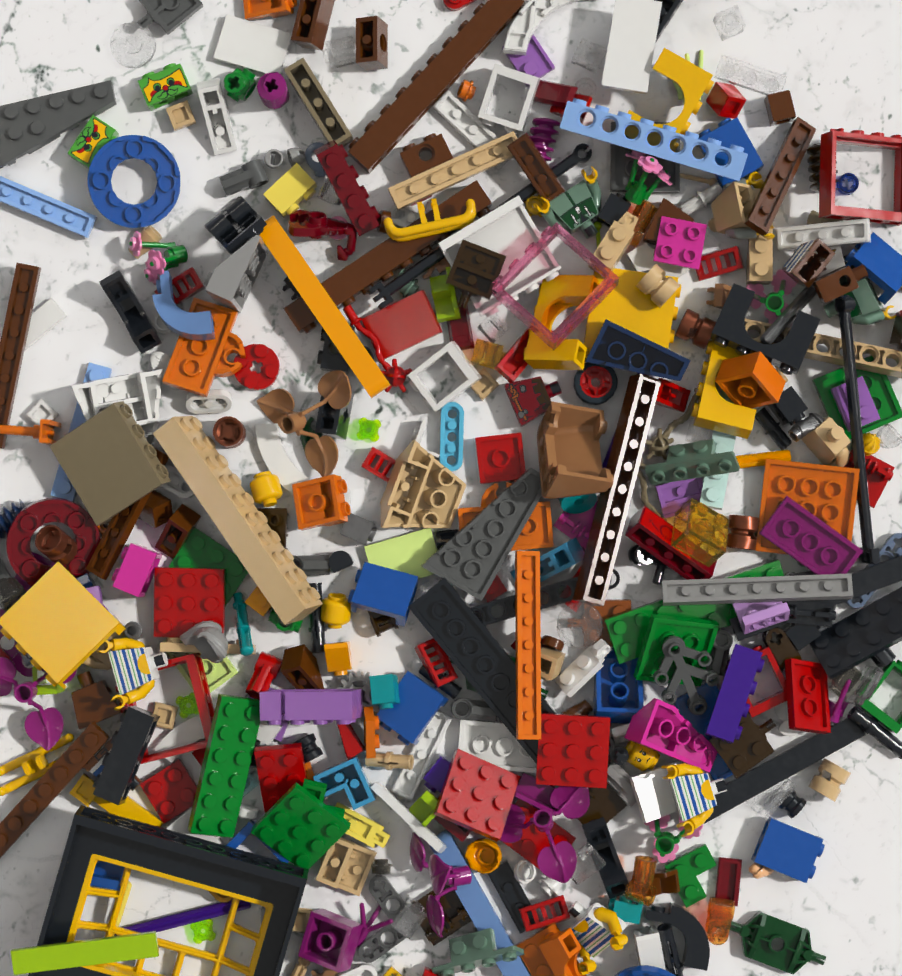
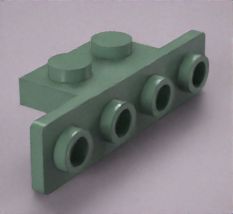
M714 439L669 446L667 462L646 465L645 472L650 484L657 485L737 472L740 466L733 451L715 454L716 444Z
M491 928L448 939L451 963L433 967L432 973L439 976H455L454 973L458 972L470 973L475 971L476 967H492L496 965V962L502 960L505 962L514 961L517 959V956L524 955V949L513 945L497 950L494 930Z

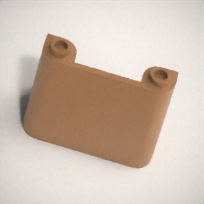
M551 401L537 431L543 498L557 499L606 492L612 487L614 476L611 474L610 469H602L599 442L600 437L607 430L604 410Z

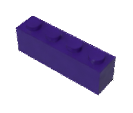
M735 644L705 735L731 744L734 739L739 740L743 729L742 726H739L741 717L746 718L750 704L746 702L749 694L754 695L758 683L754 681L756 672L761 673L765 662L764 659H761L762 652Z

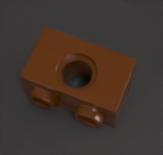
M378 16L356 18V64L366 71L388 69V24Z
M435 133L423 138L424 142L418 145L412 143L402 148L403 152L400 153V158L410 178L453 159L442 133L437 136ZM429 151L432 157L430 160L424 161L420 159V153Z

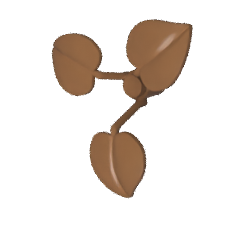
M341 370L330 371L322 376L318 383V392L324 399L304 411L294 412L295 402L293 397L287 390L281 388L270 391L256 401L264 414L273 423H278V426L284 433L296 432L298 436L305 435L314 438L307 442L305 456L309 464L322 477L330 475L336 467L338 461L337 445L328 435L319 438L318 434L303 431L302 429L306 425L305 415L327 402L334 409H342L349 404L352 394L348 376Z

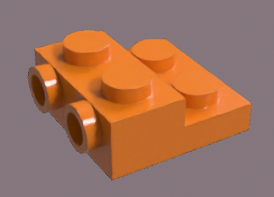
M243 0L245 19L249 21L269 16L277 18L294 14V7H297V0Z
M332 474L292 484L299 530L303 531L320 526L328 527L348 522L347 516L351 514V509L348 502H345L344 493L347 492V484L341 476Z

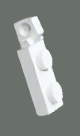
M600 639L580 654L555 679L556 683L568 697H572L604 666L602 664L605 660L604 657L612 648L606 641Z

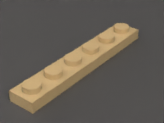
M514 131L389 187L388 191L397 210L403 209L514 158L507 148V145L517 139Z

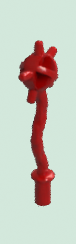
M351 305L343 308L342 310L351 322L350 326H355L358 331L372 340L378 362L386 370H381V372L390 383L385 392H389L392 387H399L402 392H405L404 382L406 375L410 374L412 369L404 370L399 367L397 359H392V366L386 362L380 351L381 346L378 338L371 331L362 327L360 323L362 318H358Z

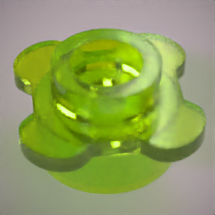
M365 417L361 418L358 422L360 428L359 432H357V438L359 440L370 439L372 442L378 441V430L381 427V422L378 419L372 421L367 420Z
M191 692L188 696H178L175 702L179 705V715L181 718H187L191 714H199L194 692Z
M212 919L191 923L190 928L194 932L193 941L200 944L205 940L213 941L216 938V933L213 932Z

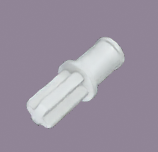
M716 182L709 188L696 192V196L682 203L679 208L688 215L703 206L706 208L708 207L707 204L719 196L722 188Z

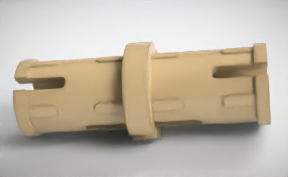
M388 751L386 754L376 753V758L366 759L365 756L366 767H384L386 770H392L393 768L412 770L414 757L413 755H400Z

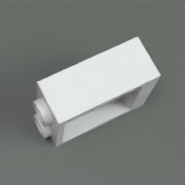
M494 64L478 117L483 119L482 123L495 127L496 123L505 126L504 131H514L515 134H517L518 130L524 131L540 78ZM498 75L530 85L518 124L487 114Z
M455 341L449 342L408 374V377L411 379L409 381L411 387L416 392H421L424 396L423 402L430 411L434 410L435 412L440 411L446 404L452 402L482 378ZM449 353L468 380L440 402H437L418 375Z

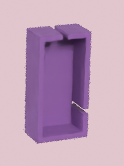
M271 689L259 692L260 721H267V725H281L282 723H288V720H290V725H302L310 723V720H313L314 725L332 723L333 720H336V724H351L356 722L357 718L363 717L362 689Z

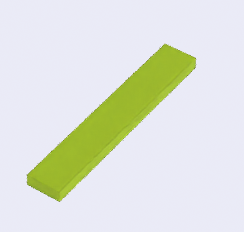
M156 931L11 950L14 975L159 956Z

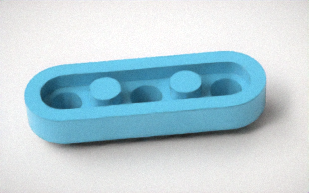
M449 402L441 410L440 463L451 472L457 471L463 463L464 410L456 402ZM450 410L457 412V416L453 419L448 416ZM450 433L456 435V440L453 442L447 438ZM449 456H454L456 462L452 465L447 463Z

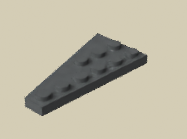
M111 80L1 105L0 169L6 165L10 166L16 163V159L25 154H31L61 137L60 134L70 128L71 130L77 128L79 123L92 117V115L96 117L117 105Z
M532 468L525 471L427 559L421 567L442 579L445 577L449 583L482 601L542 496L540 473Z

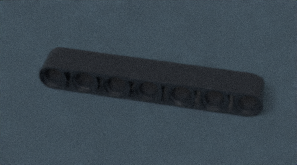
M613 569V574L616 576V582L613 585H609L608 590L615 588L619 584L620 575L615 569ZM578 577L540 587V592H546L549 595V601L544 605H540V610L572 601ZM567 585L571 588V595L568 598H561L558 595L560 586ZM515 595L471 607V609L481 613V622L485 626L515 617L513 606ZM499 604L504 608V614L500 618H495L491 613L494 605Z

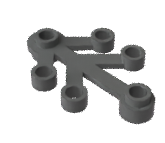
M670 636L662 644V651L665 656L659 669L654 672L653 679L657 685H665L669 680L667 672L674 660L676 669L667 688L662 692L661 698L663 702L670 705L674 704L677 700L675 693L682 680L689 696L687 706L690 712L694 715H701L707 709V702L702 695L697 693L691 676L705 680L709 686H716L720 681V677L714 670L707 671L686 664L683 656L695 659L700 666L707 667L712 662V658L707 651H697L686 647L683 639L678 636ZM673 646H678L675 651H671ZM703 656H707V660L700 661ZM664 675L662 680H657L658 676ZM710 676H715L714 680H708ZM672 694V698L665 699L667 695ZM696 705H702L700 708L695 709Z

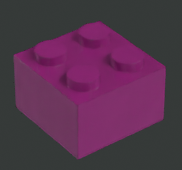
M323 908L311 911L298 956L338 973L349 970L363 924Z

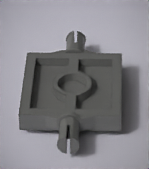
M139 0L145 7L147 15L137 23L144 30L154 21L169 35L199 11L203 4L200 0Z

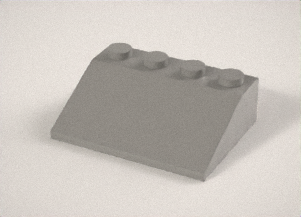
M255 235L219 264L213 273H208L204 282L205 290L216 303L241 313L268 254V249L261 236Z

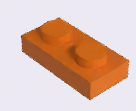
M373 706L363 707L366 759L376 758L375 748H380L379 734H375V730H379L378 715L374 716Z

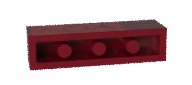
M645 505L631 517L625 533L626 537L686 580L709 579L713 576L718 558Z

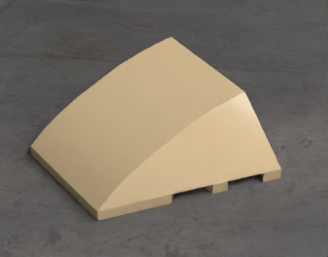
M412 440L396 459L380 502L381 527L451 528L466 484L447 467H444L431 453L422 448L416 440Z

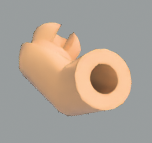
M755 862L749 867V872L756 879L769 876L775 871L765 866L761 867Z

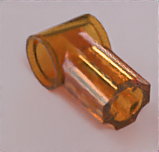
M643 200L641 205H636L632 215L638 217L634 228L635 233L630 243L635 248L646 233L645 229L658 210L647 200Z
M641 855L635 857L632 880L629 881L625 890V897L628 900L645 906H650L654 902L656 888L653 886L657 863L655 858Z

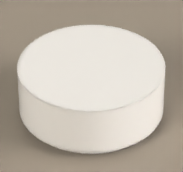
M241 803L238 816L245 819H256L259 809L255 806Z

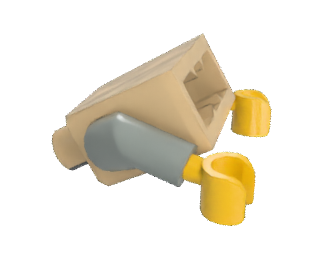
M752 172L747 180L742 178L740 181H733L724 185L719 196L711 204L714 218L708 221L710 230L739 240L753 239L760 235L744 224L755 202L751 185L755 189H761L764 183L763 180H758L762 178L760 173ZM768 233L763 237L767 240H771L775 237V235L773 233Z

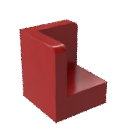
M715 82L706 102L718 116L735 119L739 115L746 99L734 85Z

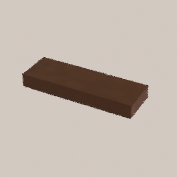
M527 132L507 145V148L540 197L550 202L565 192L564 187Z

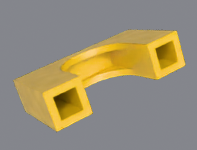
M664 48L652 70L675 82L681 88L684 95V107L681 114L674 121L665 125L677 128L676 133L685 135V132L691 125L688 122L691 113L697 114L702 105L699 99L703 92L708 95L714 84L711 80L713 75ZM631 110L628 111V114L632 115V120L640 122V119L643 118ZM654 123L653 126L662 128L663 124ZM631 125L625 129V135L629 138L634 139L638 136L639 131L636 126ZM652 132L648 135L647 141L650 145L656 146L661 142V136L657 132ZM673 139L670 142V149L673 152L679 146V143L676 142L677 139Z
M559 275L549 282L546 279L542 280L539 286L538 301L534 307L533 322L529 328L527 347L524 349V360L533 369H584L588 348L579 339L552 338L551 328L555 318L569 307L598 306L603 285L594 275Z
M709 340L705 350V354L709 355L708 360L703 362L700 373L704 375L703 382L698 383L696 390L699 401L694 403L691 416L695 417L693 425L748 439L752 432L756 409L726 401L720 396L715 385V377L719 372L722 361L741 355L735 352L736 349L728 346L723 348L716 345L714 340Z

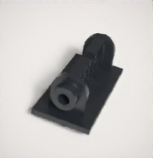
M787 601L790 614L789 620H786L785 623L832 627V620L836 619V611H833L834 603Z

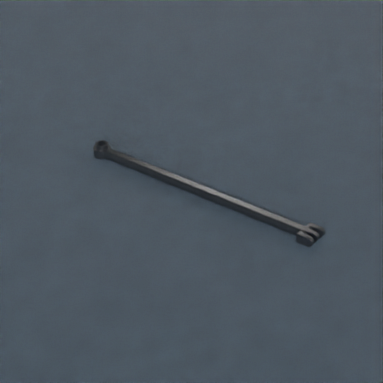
M584 143L577 145L571 155L552 167L551 169L556 177H560L578 163L589 161L592 156V149L585 153V158L578 156V151L585 152L589 145ZM530 183L496 208L518 195L524 202L536 194L537 191L532 183ZM439 247L387 285L383 286L379 282L367 292L371 295L378 290L379 294L373 298V301L376 303L383 298L385 301L378 306L382 310L394 301L391 295L444 259L445 256Z
M842 295L835 299L834 305L840 321L854 468L860 469L857 500L862 547L859 548L863 552L858 559L860 563L879 564V548L874 547L851 322V312L855 309L856 302L853 297Z

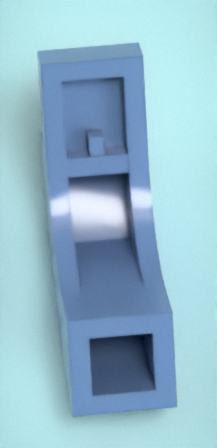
M169 270L164 271V274L160 275V279L156 280L157 291L161 294L152 295L155 308L164 324L177 335L187 339L199 341L215 339L211 312H187L180 309L174 303Z

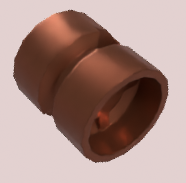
M687 309L675 336L685 341L691 339L693 345L705 349L711 338L716 321L707 317L701 319L698 313Z
M225 416L215 423L213 435L215 440L222 446L236 448L244 442L246 429L236 418Z
M729 515L728 528L731 530V533L727 534L726 547L756 550L757 537L754 536V532L758 531L759 518Z
M56 525L44 526L39 530L35 538L36 548L55 564L57 562H60L62 565L68 564L76 556L78 550L77 543Z

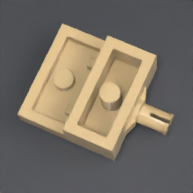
M341 837L320 858V870L316 881L360 896L377 852Z

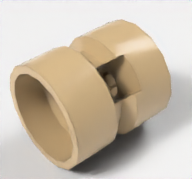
M655 264L636 287L645 295L650 294V300L661 308L680 285L672 277L666 278V272Z
M824 758L818 768L819 775H814L808 787L835 802L841 792L840 785H845L851 773Z

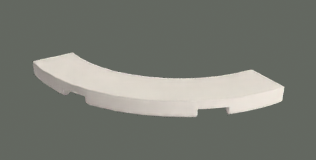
M529 0L520 9L519 14L509 27L503 53L526 56L530 39L541 22L557 9L582 0Z
M278 423L255 424L258 447L266 466L272 474L278 476L280 484L293 495L292 484L312 479L300 472L289 459L281 442ZM347 489L344 497L345 502H348L351 509L350 489Z
M200 715L188 719L171 730L154 750L161 752L193 744L204 739L205 735ZM260 721L256 739L270 746L283 726L267 725V721ZM181 754L167 757L166 759L174 763Z

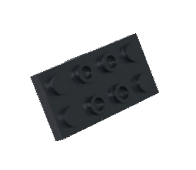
M238 196L205 224L204 227L232 255L250 238L260 235L267 223L251 208L242 196Z

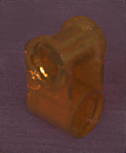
M710 897L705 930L708 940L714 945L724 944L728 939L735 911L734 900Z

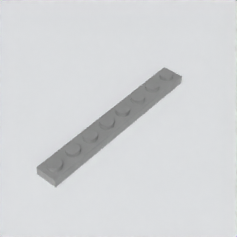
M852 573L662 581L663 606L853 599Z

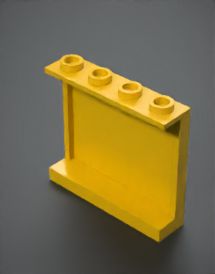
M615 268L609 278H606L594 271L593 275L603 286L598 306H589L584 337V345L588 348L586 359L606 319L668 349L669 343L674 341L675 330L671 329L672 320L676 321L678 307H675L674 304L675 297H680L681 284H679L680 287L659 308L650 300V294L645 295L636 287L647 273ZM672 277L678 283V277Z
M57 562L0 617V625L3 627L0 632L9 640L14 638L17 642L15 647L24 656L28 653L32 657L30 660L31 664L39 671L44 669L48 673L45 678L54 687L59 684L63 689L67 687L63 682L114 632L120 635L126 629L60 562Z

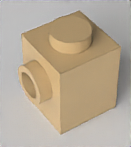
M547 646L541 648V679L552 681L560 675L566 653Z

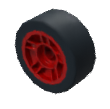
M587 362L584 364L583 370H577L573 387L576 395L583 402L589 405H600L613 397L617 389L618 378L612 367ZM595 378H598L600 383L598 387H594L591 384V381Z

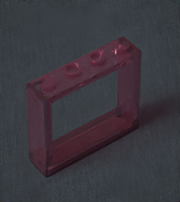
M557 222L552 227L548 226L541 233L542 238L536 244L532 242L524 251L525 255L520 260L518 258L515 259L508 267L509 271L504 276H498L492 283V295L553 350L613 291L619 282V277ZM557 236L605 279L553 332H550L504 289Z

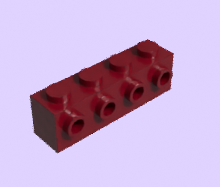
M332 140L314 150V154L359 237L380 226L377 221L380 215L374 205L369 206L366 200L369 198V194L364 185L359 187L356 181L359 175L353 164L348 166L345 160L348 154L343 145L338 146Z

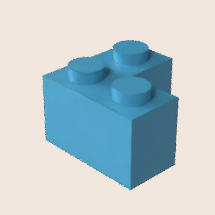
M357 755L313 776L314 781L327 784L325 797L344 789L353 810L376 799Z

